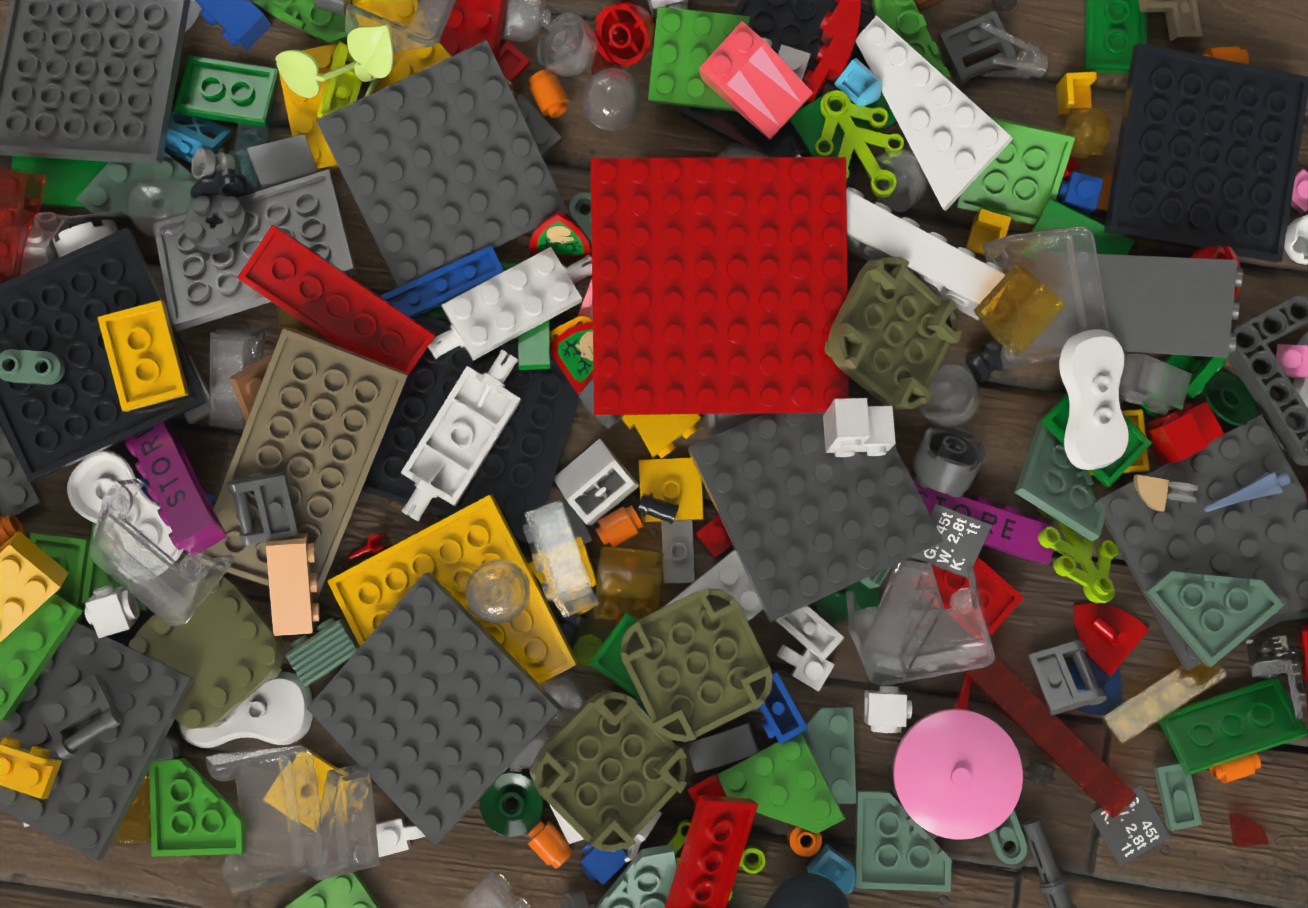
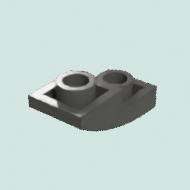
M750 722L724 727L717 733L696 737L695 740L685 743L695 773L723 766L759 752Z

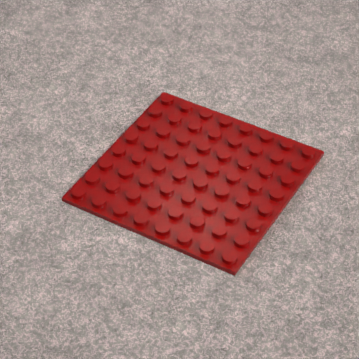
M846 157L590 159L594 415L825 413L834 399H849V376L841 371L834 363L832 357H829L825 352V343L829 339L832 324L848 295Z

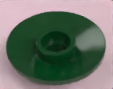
M1217 371L1206 383L1203 390L1204 397L1210 408L1220 418L1230 424L1244 426L1248 424L1246 422L1256 417V402L1244 383L1229 373Z
M503 773L480 798V812L485 824L495 833L506 837H516L529 832L538 823L543 811V797L535 788L533 780L521 773ZM515 797L518 800V806L515 808L509 807L507 799Z

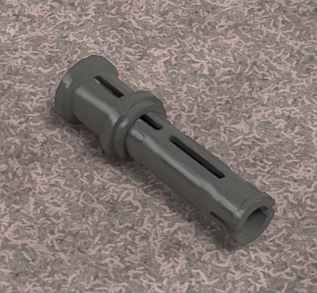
M1035 818L1023 822L1021 827L1029 843L1042 880L1039 887L1041 892L1045 893L1050 908H1077L1076 904H1072L1066 888L1068 881L1063 875H1060L1055 858L1043 830L1041 819Z

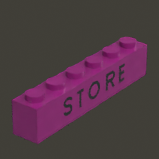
M170 420L125 440L128 450L134 457L137 456L139 462L135 463L136 468L144 479H148L150 484L146 486V489L156 503L159 502L161 508L157 512L162 521L167 526H170L172 532L169 533V538L178 550L184 549L192 557H195L228 537Z
M914 478L913 482L930 515L935 504L990 524L992 526L983 546L1039 564H1050L1054 549L1043 547L1038 540V534L1049 526L1054 527L1058 532L1060 531V528L1051 525V519L1034 515L1033 519L1021 516L1022 510L1004 505L1002 510L991 506L993 501L979 496H974L973 500L962 496L958 498L952 497L947 493H942L932 488H923L916 483Z

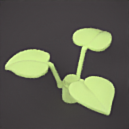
M389 24L379 26H361L353 29L348 35L347 44L349 52L355 60L326 74H318L319 67L317 61L309 54L300 50L282 51L276 56V65L288 87L297 95L306 98L316 96L320 92L319 81H325L355 69V74L361 81L370 82V86L364 96L366 97L372 94L375 87L380 83L378 78L386 77L393 68L394 49Z

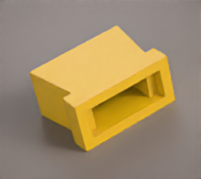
M698 414L624 415L622 417V421L629 430L633 427L636 428L652 459L657 455L661 459L667 456L676 448L673 443L681 436L688 439L700 429L697 423L702 419Z

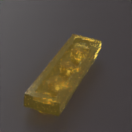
M1218 662L1212 667L1201 663L1190 670L1184 669L1181 665L1103 716L1102 721L1122 746L1225 679L1228 674Z

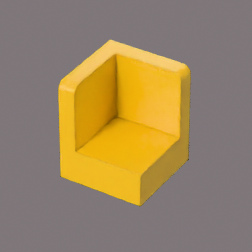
M1097 72L1066 73L1056 85L1058 115L1084 114L1092 110L1090 86L1097 79Z
M981 209L974 216L966 249L975 254L995 259L1002 251L1011 217Z

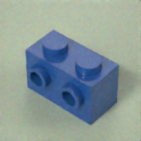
M773 669L771 670L773 676L771 691L765 703L759 708L766 718L761 724L768 737L771 739L776 736L778 742L782 744L808 728L778 673Z

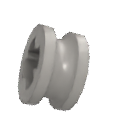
M1169 482L1168 487L1171 488V492L1167 494V499L1192 503L1197 501V498L1194 497V492L1198 491L1199 486L1182 482Z

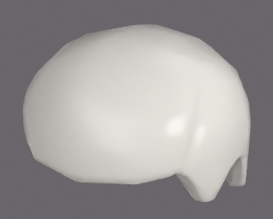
M1308 215L1295 219L1287 227L1284 249L1291 260L1304 265L1308 264Z

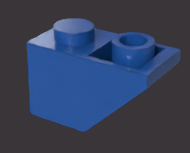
M195 0L202 8L199 14L212 27L217 23L224 30L220 34L234 47L239 43L247 51L272 26L265 15L249 0Z

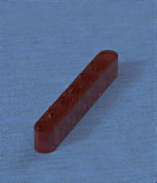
M978 643L957 664V667L965 675L967 673L972 678V682L1113 819H1116L1137 797L1056 715L1051 716L1048 708L982 644Z

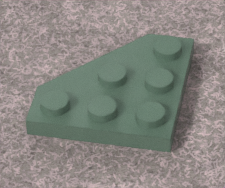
M164 152L162 165L108 162L76 200L93 214L122 211L134 219L161 218V216L172 215L181 216L187 214L192 208V202L195 198L191 197L190 191L200 180L196 179L189 171Z
M1038 421L1014 493L1090 541H1094L1101 535L1107 511L1100 501L1095 502L1096 498L1090 487L1094 484L1088 470L1077 468L1070 462L1064 445Z
M1167 571L1143 591L1208 667L1216 664L1284 606L1263 580Z
M820 707L806 724L808 729L802 733L837 803H856L853 707Z
M856 790L855 888L951 892L952 859L926 831L909 816L906 810L888 791Z
M673 844L641 849L595 907L665 908L677 870Z

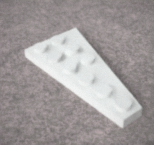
M876 16L855 41L870 70L881 79L882 93L943 210L946 211L1013 138Z

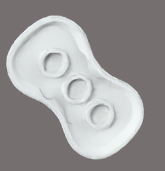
M1101 329L1086 330L1073 335L1063 346L1059 360L1060 374L1067 390L1070 404L1069 418L1064 436V447L1070 462L1075 467L1085 470L1103 468L1115 462L1125 452L1129 438L1128 428L1119 404V384L1124 368V352L1117 338L1111 332Z
M103 450L83 459L73 470L67 483V493L71 505L81 516L101 526L110 535L123 563L128 569L143 577H154L165 572L177 561L184 549L178 550L169 538V533L172 530L170 526H167L162 521L157 512L161 508L160 505L153 502L143 493L130 465L122 456L109 450Z
M282 671L276 679L270 678L225 718L227 722L218 727L190 729L183 726L177 720L176 723L182 738L191 745L200 748L216 747L238 738H256L271 744L288 745L297 742L309 731L313 715L307 710V707L313 702L309 686H304L298 675Z

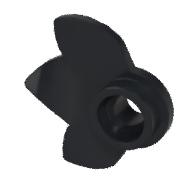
M224 169L214 178L201 180L190 191L192 198L216 194L238 198L254 193L253 187L246 183L245 175L235 169Z

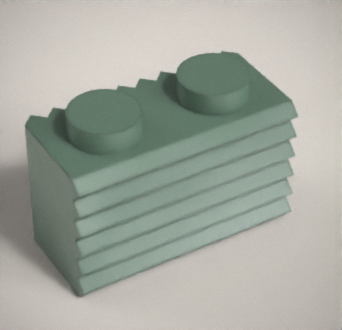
M332 617L316 627L319 633L310 639L307 635H304L290 644L293 650L286 653L285 656L304 686L313 684L347 662L360 648L353 632L344 619L335 622Z

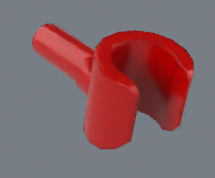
M388 534L371 535L364 547L348 554L349 560L353 561L371 552L380 553L392 547V544L381 545L382 537Z

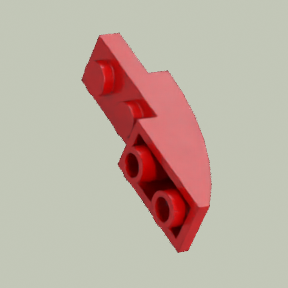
M835 0L838 5L834 12L828 11L820 25V28L823 30L821 41L824 44L816 57V61L819 64L814 72L808 70L803 79L805 85L813 92L806 102L812 103L815 101L826 80L829 79L835 83L846 69L859 28L861 0Z

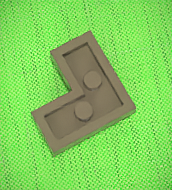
M1138 0L1140 12H1165L1170 42L1196 41L1203 37L1196 0Z

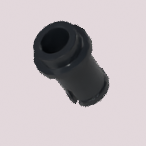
M643 493L637 511L642 512L643 517L647 514L673 524L679 505L655 498L653 493H650V495Z

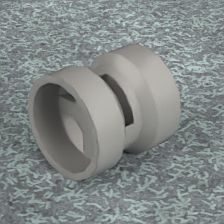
M199 148L192 159L193 176L200 180L214 178L224 169H235L234 157L227 153L219 152L214 154L212 150Z

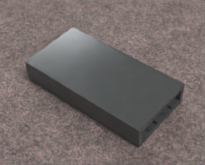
M1036 251L1028 345L1063 348L1067 340L1073 335L1086 330L1101 329L1111 332L1117 338L1123 352L1228 358L1229 352H1235L1237 334L1231 332L1232 320H1238L1240 300H1234L1235 287H1241L1243 268H1237L1238 260Z

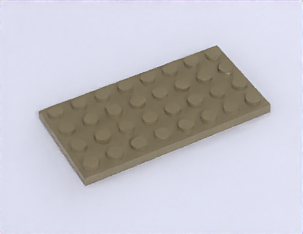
M283 326L214 506V510L228 537L195 556L194 561L269 586L266 554L267 542L251 545L241 544L239 534L242 531L233 494L229 493L227 482L238 478L247 479L286 472L299 533H308L309 544L314 543L315 562L310 563L311 573H317L318 591L312 592L313 601L316 602L408 373ZM254 490L247 491L246 495L254 529H263Z

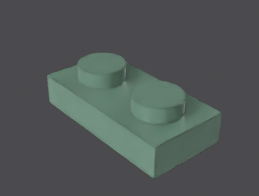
M1179 761L1153 766L1167 829L1174 831L1202 825L1192 776L1185 775Z

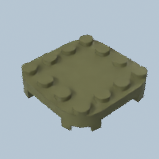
M902 257L873 259L864 265L837 314L830 330L829 339L825 343L826 354L832 357L834 363L841 371L885 406H892L893 410L914 409L930 401L934 395L928 390L950 343H958L962 331H957L956 317L953 311L958 308L952 299L942 300L907 269L910 262Z
M207 574L191 582L144 623L128 645L195 679L175 717L179 723L190 729L218 727L227 722L225 718L270 678L276 679L283 670L280 667L284 658L283 646L286 644L282 636H274L273 629L242 591L243 587L239 583L215 574Z
M707 588L699 590L636 621L628 628L622 638L620 653L623 665H625L653 726L659 734L671 740L684 742L695 740L696 737L753 709L756 710L765 703L771 691L773 679L771 669L747 619L733 596L721 589Z
M603 690L586 700L540 749L530 767V775L539 794L585 841L601 852H613L621 849L627 850L636 842L633 839L676 792L681 794L687 784L685 782L687 772L685 759L687 756L682 748L677 746L671 739L659 734L653 726L650 717L637 705V701L623 693Z

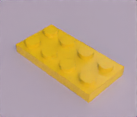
M336 44L302 50L317 61L319 67L318 74L330 72ZM279 72L292 137L305 135L318 172L339 168L316 122L319 119L317 113L327 80L319 81L321 88L316 96L306 98L293 92Z

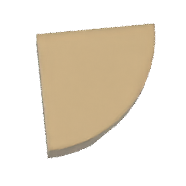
M1134 475L1135 489L1146 505L1159 512L1165 511L1169 480Z

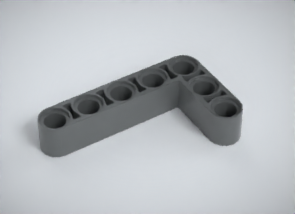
M1296 296L1233 330L1232 332L1236 333L1237 337L1245 340L1247 346L1246 348L1241 347L1236 341L1235 352H1232L1228 359L1290 458L1298 465L1307 466L1308 453L1305 451L1304 444L1308 443V408L1268 347L1269 344L1296 331L1308 322V298ZM1290 308L1298 311L1300 319L1295 318L1291 314ZM1263 322L1272 326L1273 333H1269L1264 329ZM1253 363H1257L1262 367L1263 374H1259L1254 370ZM1270 389L1278 392L1280 401H1276L1271 397ZM1287 416H1291L1296 420L1297 428H1293L1288 424Z

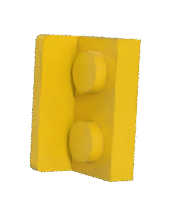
M3 736L0 741V785L40 799H48L62 760L50 757L51 750L32 746L31 750L21 747L23 741Z

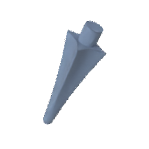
M1267 472L1235 492L1205 505L1203 510L1210 512L1238 502L1283 493L1281 487L1290 484L1291 479L1287 472L1277 475L1275 472Z

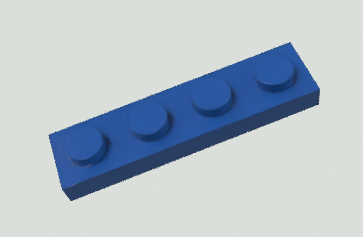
M492 245L380 297L409 317L414 318L501 274L504 270Z

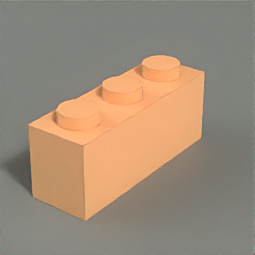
M299 533L298 536L267 541L266 554L274 636L313 633L314 622H320L319 603H313L312 593L318 591L317 573H311L310 563L315 562L314 543L309 544L308 533Z

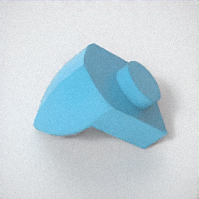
M857 58L850 62L834 83L857 106H866L877 101L882 91L881 79Z
M825 844L806 867L808 872L828 878L841 889L844 895L852 893L856 883V872L853 864L835 849Z

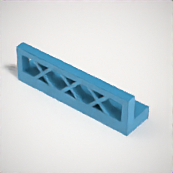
M172 104L164 151L192 163L193 156L199 148L212 150L214 154H218L219 148L230 139L232 130L206 118L176 114L174 104ZM174 121H186L190 124L180 125ZM202 133H213L217 137L212 139Z

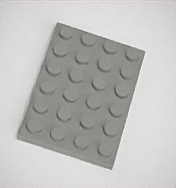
M329 169L238 197L237 199L249 218L248 231L239 243L236 240L233 244L228 245L230 249L223 253L208 254L196 248L185 234L184 221L187 214L153 224L168 311L177 332L271 302L237 279V277L273 224L349 276L357 275L334 178ZM220 219L214 221L211 224L212 228H215L217 224L223 221Z

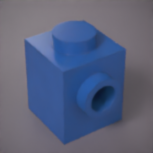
M1073 171L1067 178L1062 179L1056 198H1058V202L1088 216L1097 207L1103 179Z
M587 842L581 849L584 852L580 861L583 864L581 869L591 881L594 882L597 879L603 885L626 863L624 859L628 854V849H621L615 852H601Z

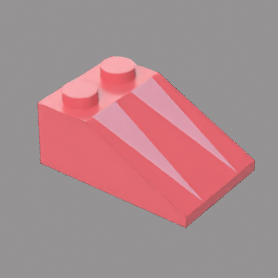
M743 21L699 68L701 80L769 140L777 134L813 94L766 41Z

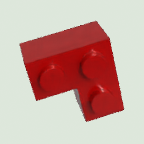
M1191 400L1175 408V412L1168 415L1164 414L1148 422L1150 428L1145 430V434L1152 442L1149 448L1158 465L1182 461L1209 446L1207 443L1224 435L1207 401L1195 404Z

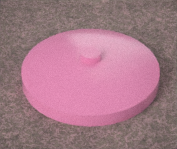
M945 709L921 718L905 733L894 756L893 782L902 806L909 816L922 828L944 838L971 839L996 829L1012 813L1021 794L1023 769L1020 755L1014 742L997 723L984 715L970 710Z

